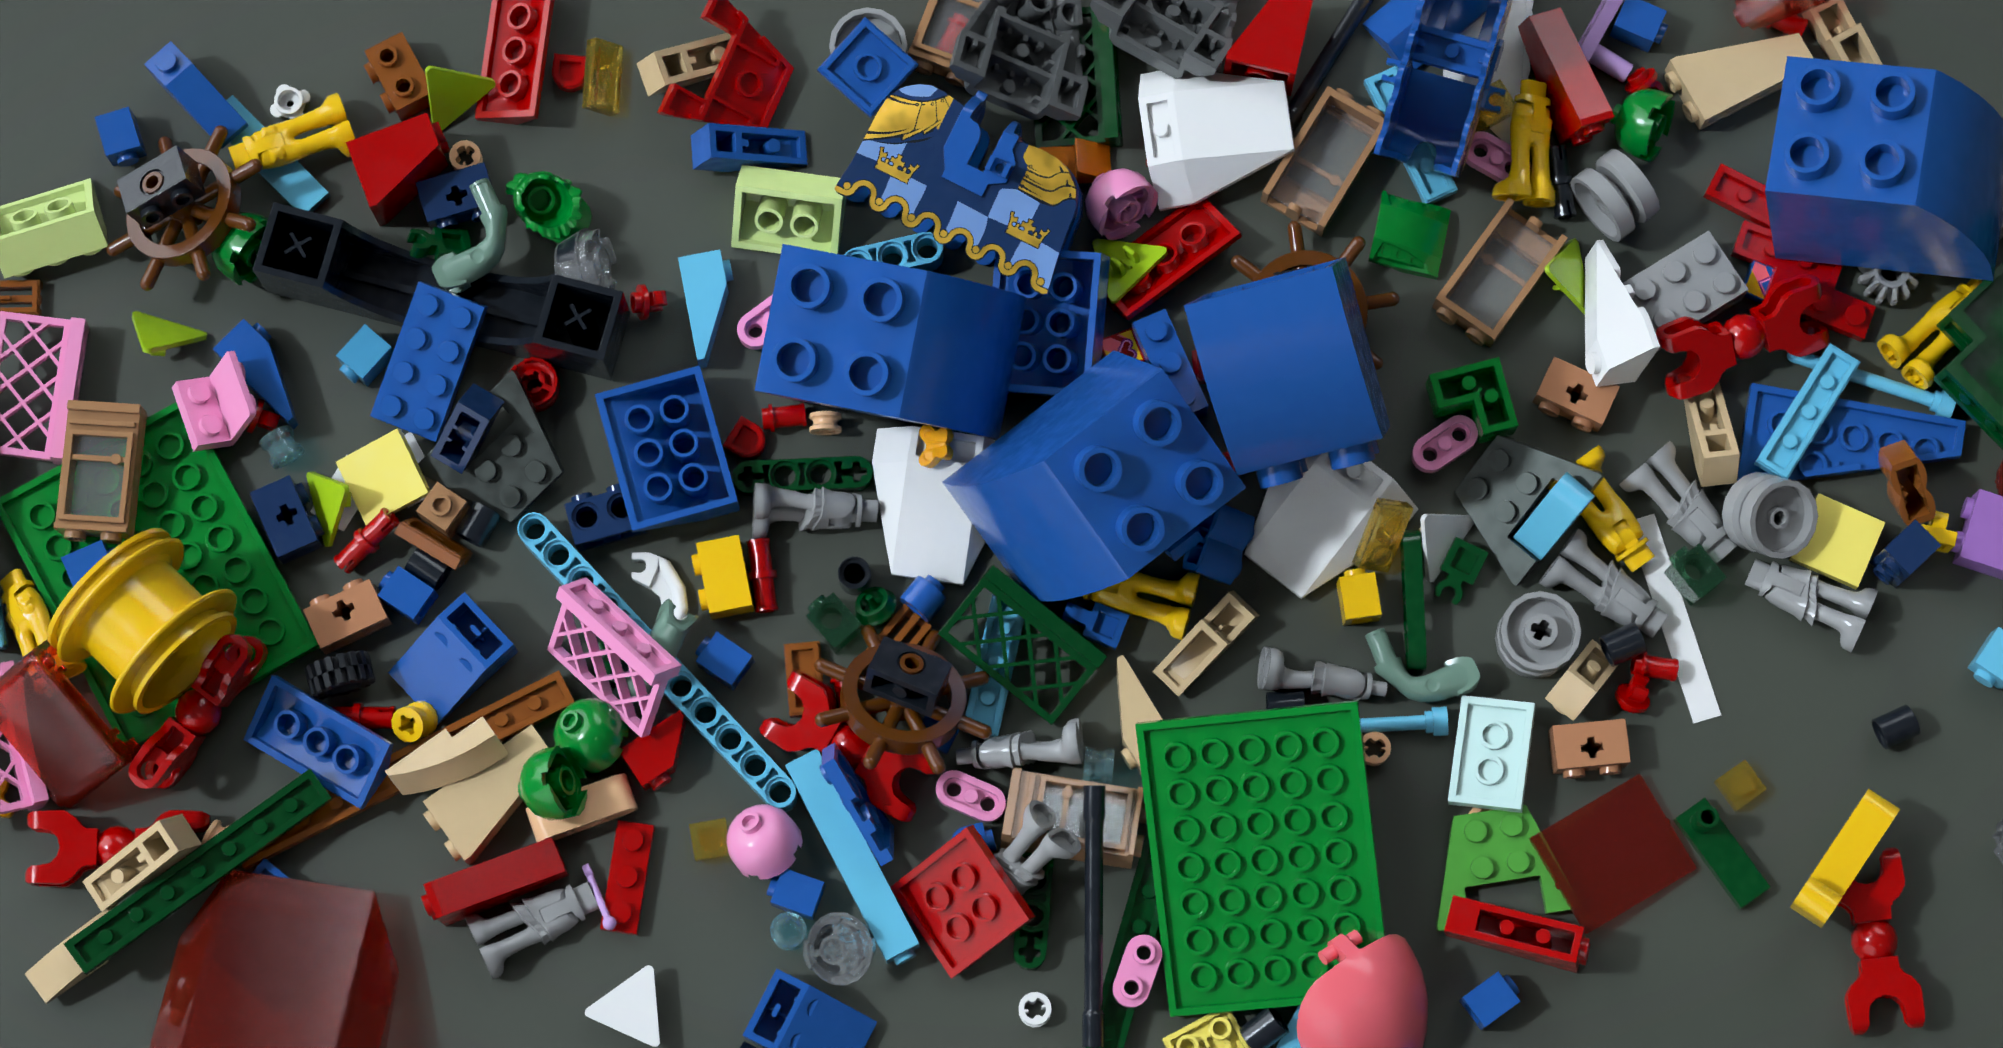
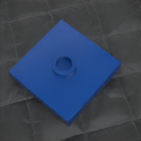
M864 17L817 69V72L871 119L879 111L885 100L898 90L917 69L919 64L871 21Z

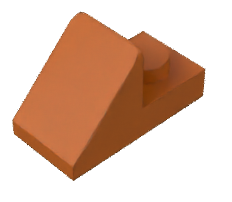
M1075 138V146L1039 147L1058 158L1075 175L1078 183H1092L1098 175L1111 171L1109 145Z

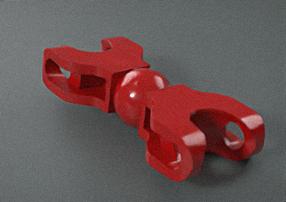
M1802 274L1779 281L1768 291L1760 305L1750 309L1751 315H1735L1727 320L1724 326L1718 321L1703 324L1695 318L1684 316L1657 328L1656 336L1660 347L1670 353L1687 351V357L1683 364L1669 372L1665 377L1667 394L1681 400L1711 391L1719 382L1722 373L1727 368L1737 365L1736 358L1741 360L1750 359L1760 353L1763 347L1769 352L1779 349L1786 350L1791 355L1798 357L1809 355L1827 347L1830 343L1829 330L1825 326L1813 320L1800 322V316L1805 308L1820 300L1822 296L1820 280L1815 276Z
M227 634L218 640L204 659L200 672L191 685L193 690L187 691L179 698L175 708V717H168L162 727L143 744L130 763L128 769L129 777L136 786L145 789L156 787L167 789L174 787L192 765L200 745L206 738L203 734L211 732L219 724L222 707L230 705L233 699L253 680L265 663L268 652L265 644L259 638ZM253 646V648L255 649V658L252 662H250L253 655ZM145 762H147L145 767L147 779H144L141 775V767Z
M792 671L787 679V686L802 700L804 707L802 718L795 725L779 718L771 717L765 719L759 727L760 733L785 751H801L807 748H815L822 752V749L835 742L852 768L856 769L855 773L864 779L867 785V794L872 805L897 820L904 822L912 821L916 813V805L901 792L899 781L901 773L909 767L922 771L925 774H935L932 772L923 753L900 755L884 751L876 768L871 770L865 768L863 760L871 745L858 737L846 721L825 727H819L815 723V716L818 713L837 708L836 697L831 687L803 671Z
M65 810L32 811L27 815V825L38 833L55 835L58 838L59 850L57 856L50 863L32 865L27 868L25 882L37 887H69L77 882L88 870L101 867L152 825L147 828H135V832L128 827L120 825L109 827L101 832L98 828H85L77 818ZM168 810L161 814L153 823L155 824L158 820L183 814L194 833L205 832L210 826V815L203 811Z
M1896 847L1886 848L1881 853L1879 858V878L1875 882L1863 884L1853 880L1837 905L1847 911L1850 915L1851 925L1855 926L1851 934V945L1854 953L1860 959L1857 963L1858 977L1850 985L1844 997L1849 1029L1854 1036L1863 1035L1870 1026V1005L1874 1000L1881 997L1892 999L1899 1005L1904 1023L1908 1027L1913 1029L1922 1028L1925 1022L1921 985L1916 979L1900 968L1898 956H1894L1898 948V935L1895 928L1889 923L1892 919L1891 906L1893 901L1900 896L1905 886L1900 852Z

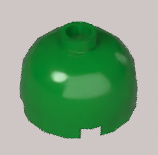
M1641 89L1627 96L1623 104H1616L1613 109L1614 118L1610 121L1612 124H1615L1614 135L1617 144L1627 154L1649 163L1655 160L1662 147L1655 145L1660 140L1662 134L1666 137L1668 136L1673 121L1675 101L1671 100L1674 97L1672 94L1656 89Z
M240 212L239 215L251 217L255 220V229L247 232L232 228L222 244L211 253L215 266L237 285H242L241 281L243 280L252 283L258 279L253 271V267L268 219L257 213Z
M597 698L579 699L569 704L561 712L555 723L553 735L555 746L560 745V748L570 747L572 755L584 768V771L598 773L610 767L620 757L623 749L619 746L623 736L628 738L629 729L628 725L621 720L619 713L609 703Z
M560 745L537 751L523 765L518 783L519 795L527 807L541 818L562 820L579 816L585 809L587 801V790L581 791L580 779L586 778L584 768L575 760L568 746L560 748Z

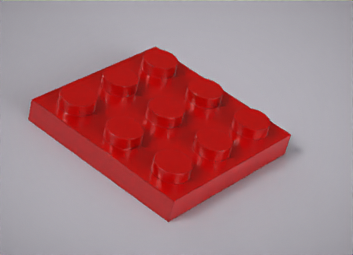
M974 825L966 827L890 887L951 979L960 975L1036 917Z

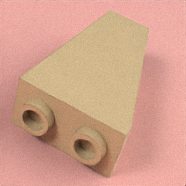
M1796 33L1676 56L1670 59L1665 69L1666 74L1664 77L1669 89L1673 93L1677 92L1683 101L1682 110L1690 123L1695 122L1700 131L1780 90L1783 85L1787 56L1813 58L1800 34Z
M530 725L503 744L509 755L468 778L442 787L423 801L428 808V811L423 814L435 832L442 828L449 838L444 845L456 861L463 858L468 865L473 863L523 802L518 792V783L523 765L535 752L548 748L533 725Z

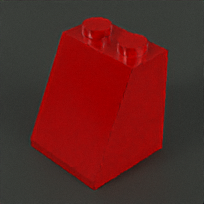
M1268 0L1228 50L1223 74L1284 81L1286 93L1291 96L1313 0Z
M428 113L346 142L369 207L379 226L386 225L419 194L416 182L436 177L448 166L444 155L450 152L447 140L442 132L439 121L432 123Z

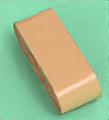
M625 773L614 775L581 787V791L587 790V801L585 809L579 816L562 820H547L535 815L529 808H526L536 842L551 837L554 840H558L636 811L638 807L627 775Z

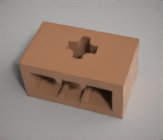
M1554 356L1532 403L1539 405L1538 409L1548 416H1563L1571 420V425L1581 431L1589 433L1593 430L1598 433L1620 386L1615 384L1596 387L1592 374H1589L1588 371ZM1573 392L1579 394L1576 404L1570 402Z
M362 578L355 579L342 587L344 591L331 597L329 594L318 596L309 602L310 607L303 609L318 645L326 655L392 624L383 602L377 596L378 591L370 579L363 581ZM344 607H348L351 610V618L346 621L341 617Z
M1625 719L1555 725L1548 730L1553 774L1563 773L1564 779L1582 778L1586 776L1585 771L1599 770L1602 776L1622 773L1621 768L1626 767L1631 762ZM1587 742L1590 743L1591 748L1598 749L1592 758H1590L1588 752H1581V749Z

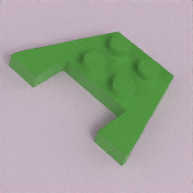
M1523 805L1522 813L1489 810L1452 817L1444 880L1440 895L1439 914L1436 922L1437 932L1444 931L1453 895L1466 898L1465 888L1538 876L1545 914L1580 908L1576 896L1526 805Z

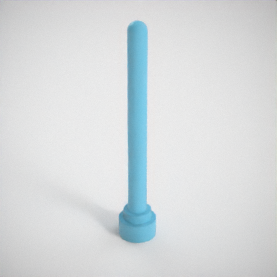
M1787 352V359L1790 362L1813 369L1820 359V356L1814 354L1798 357ZM1856 369L1849 380L1928 406L1929 411L1935 412L1936 416L1951 418L1956 402L1944 390L1942 392L1936 390L1932 393L1860 369Z
M1431 707V711H1424V715L1361 718L1362 733L1425 730L1426 733H1433V736H1448L1447 707Z

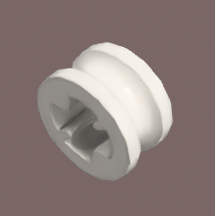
M1031 992L1021 999L1019 1016L1024 1024L1032 1028L1041 1027L1050 1019L1052 1012L1051 1003L1044 994ZM1037 1000L1041 1001L1044 1004L1041 1006V1010H1046L1043 1016L1036 1015L1033 1019L1027 1016L1029 1010H1024L1027 1003L1034 1005Z

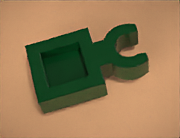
M433 227L431 234L422 229H411L407 237V243H413L410 251L411 257L424 258L427 255H434L435 262L441 256L454 252L459 254L472 248L468 230L440 229L439 227Z
M1455 536L1439 568L1448 573V576L1437 583L1434 595L1439 597L1442 589L1450 586L1455 592L1451 603L1457 605L1463 595L1462 582L1474 584L1489 552Z

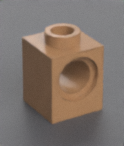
M436 482L416 512L424 522L452 539L470 506L467 501L439 482Z

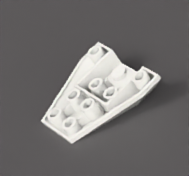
M1162 71L1140 74L1138 100L1147 165L1153 188L1158 193L1160 211L1196 205L1295 151L1284 81L1223 73L1195 76L1188 71L1181 78L1176 79Z
M921 427L878 428L872 468L891 575L913 579L918 575L923 578L931 575L941 583L963 586L985 544V540L942 482L996 440L985 436L953 432L954 437L950 443V447L953 449L952 459L947 461L942 459L935 467L927 468L919 464V456L926 448L925 442L919 436V429Z
M1328 452L1305 458L1309 471L1303 473V478L1267 489L1254 525V536L1247 545L1244 555L1302 599L1394 540L1418 511V508L1398 483L1373 462L1369 461L1343 469L1332 470Z

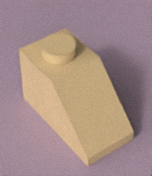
M1592 639L1545 699L1559 713L1566 715L1574 721L1618 665L1612 667L1607 661L1601 646Z

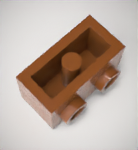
M403 32L364 51L369 62L363 66L372 83L380 81L385 90L379 96L389 114L396 111L400 120L403 121L430 107L426 75Z

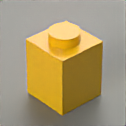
M1364 568L1345 571L1344 576L1339 577L1336 583L1343 626L1379 621L1382 611L1375 572L1366 573Z

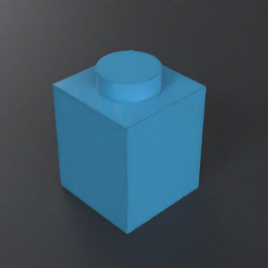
M364 324L336 355L342 365L339 371L354 384L360 380L368 387L389 364L393 348Z

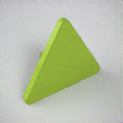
M431 65L426 67L425 74L432 123L439 121L441 129H445L495 87L496 83L493 78Z
M1574 238L1569 240L1545 266V272L1556 284L1553 285L1552 289L1564 292L1585 315V274L1579 242Z
M1095 239L1092 242L1095 252L1103 253L1110 257L1107 294L1111 303H1117L1168 254L1167 249L1163 246L1106 239Z
M139 311L132 312V321L142 351L150 354V356H165L167 349L204 341L207 338V333Z
M313 471L307 472L306 478L315 512L325 533L322 535L325 547L333 546L344 508L351 507V492H349L347 484Z

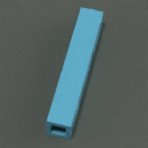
M815 749L786 764V770L796 786L807 811L886 963L889 964L895 961L897 966L916 956L914 950L920 947L919 942L866 840L852 816L844 807L833 784H828L820 771L822 756L819 750Z

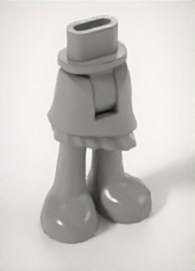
M1669 441L1624 479L1619 486L1626 492L1642 490L1649 495L1668 518L1666 523L1672 526L1671 530L1679 534L1696 549L1701 547L1699 553L1702 555L1706 552L1716 564L1737 545L1730 540L1724 530L1723 520L1706 497L1704 489L1699 490L1696 479L1690 483L1675 462L1676 447ZM1650 467L1658 471L1681 497L1679 502L1661 484Z
M755 483L752 537L753 539L765 538L770 524L776 521L798 522L799 531L809 528L810 531L850 528L853 522H855V527H860L861 522L877 521L878 500L862 499V494L832 491L825 487L821 489L814 488L811 494H805L773 487L765 483Z
M1577 528L1559 552L1561 556H1558L1541 577L1539 584L1545 588L1565 584L1590 600L1595 605L1594 610L1601 612L1600 615L1608 617L1623 626L1634 622L1639 630L1653 638L1668 617V614L1656 607L1658 601L1655 599L1651 600L1648 593L1631 579L1622 567L1618 570L1613 560L1607 565L1588 548L1586 534ZM1564 558L1578 563L1602 581L1601 586H1598L1577 571Z
M1755 559L1744 585L1758 590V596L1762 597L1765 594L1766 600L1779 609L1795 616L1800 622L1804 618L1812 626L1814 620H1817L1834 628L1840 633V646L1845 651L1852 652L1878 593L1877 590L1873 588H1864L1859 592L1846 590L1819 580L1818 575L1811 574V570L1780 565L1775 561L1769 565ZM1819 597L1845 607L1854 615L1846 614L1817 602V598Z
M1264 646L1260 654L1257 672L1258 689L1274 691L1279 689L1311 688V694L1321 693V697L1334 695L1353 700L1368 699L1370 695L1385 697L1387 692V682L1373 680L1372 674L1369 672H1364L1362 675L1355 669L1338 666L1329 662L1325 664L1321 661L1315 662L1314 670L1298 671L1285 667L1283 652L1277 648Z
M1080 718L1071 719L1064 725L1060 739L1036 741L1035 734L1032 730L1022 733L1016 732L990 737L982 744H979L977 740L972 741L971 747L956 750L957 765L973 763L974 768L997 769L1003 767L1014 769L1016 765L1034 764L1036 760L1072 765L1084 762V742Z
M1037 800L1031 801L1025 808L1022 828L1012 843L1006 849L1001 848L999 853L994 854L1021 896L1028 889L1036 886L1038 880L1044 878L1045 871L1043 867L1053 858L1070 859L1081 850L1080 841L1071 831L1065 828H1055L1045 835L1028 859L1022 856L1057 821L1053 810L1047 804Z
M588 882L575 888L568 885L566 889H555L531 898L521 899L522 903H510L513 910L495 917L483 918L477 913L464 916L477 946L523 923L528 925L527 929L479 948L493 980L504 972V961L508 957L541 941L544 945L550 940L553 942L560 935L573 928L579 922V919L581 921L586 920L584 915L599 909Z

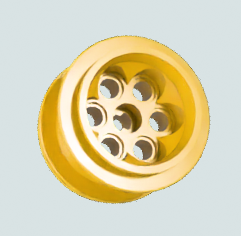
M151 528L142 531L122 542L100 559L63 599L53 615L47 631V640L51 646L57 649L58 657L62 661L77 662L93 656L116 679L110 695V708L113 712L119 714L130 713L136 710L141 714H148L159 710L178 698L191 687L200 672L204 659L218 640L227 634H234L237 626V619L233 615L237 600L235 593L230 589H219L202 596L178 572L184 557V544L178 538H171L169 533L162 528Z

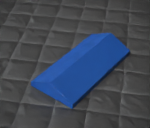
M1390 0L1362 25L1392 59L1402 61L1406 41L1414 22L1419 0ZM1453 0L1444 30L1461 34L1486 13L1490 0ZM1413 61L1414 69H1419L1424 65Z
M277 675L271 676L243 739L300 774L311 769L324 788L359 809L365 808L387 776L385 771L389 768L393 749L392 742Z

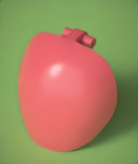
M1353 930L1346 935L1339 934L1328 941V946L1318 952V957L1324 965L1335 959L1339 964L1313 983L1301 1003L1297 1019V1037L1301 1048H1423L1428 1022V995L1422 969L1406 939L1398 934H1389L1364 948H1357L1356 946L1362 943V937L1358 931Z

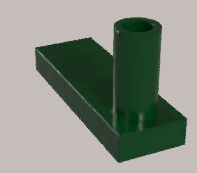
M1705 797L1673 820L1738 909H1741L1770 888L1765 878L1720 819L1718 811L1709 804Z

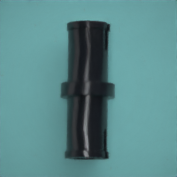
M1559 145L1550 146L1549 149L1550 180L1556 197L1555 205L1553 206L1554 219L1556 220L1561 219V217L1562 219H1569L1577 216L1570 184L1574 176L1570 175L1566 145H1561L1560 148Z

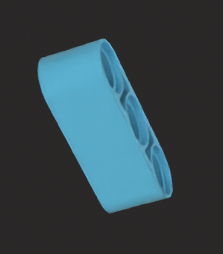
M922 232L852 248L844 254L846 256L883 262L886 255L895 253L902 258V261L899 263L900 266L933 271L942 264L943 245L934 240L933 233ZM923 246H932L937 250V253L933 257L925 259L918 255V250Z
M1566 472L1513 538L1541 561L1561 539L1595 495Z

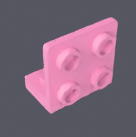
M227 351L209 377L176 381L172 386L193 452L233 446L256 415V400L249 393L245 381V369L243 364L238 361L235 351Z

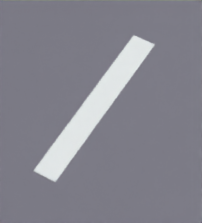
M1655 514L1637 518L1644 533L1640 539L1648 538L1649 541L1646 545L1655 556L1642 565L1643 573L1652 600L1658 601L1656 607L1668 614L1661 627L1672 659L1679 660L1678 678L1693 723L1721 716Z

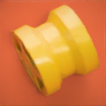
M416 701L397 709L391 720L392 729L400 740L411 743L432 734L437 727L438 716L435 709L429 703Z

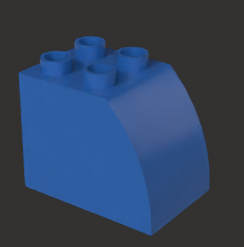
M1787 56L1765 188L1775 258L1993 281L2003 219V118L1979 94L1956 79L1935 69Z
M783 244L754 391L790 400L999 439L1026 297L993 286L927 270Z
M1346 257L1208 293L1184 305L1211 402L1237 476L1256 471L1260 489L1303 478V473L1309 471L1305 458L1328 452L1332 470L1343 469L1376 459L1375 454L1379 453L1376 440L1385 436L1390 428V423Z
M1115 350L942 482L1014 582L1038 601H1059L1080 597L1129 579L1246 488L1162 368Z

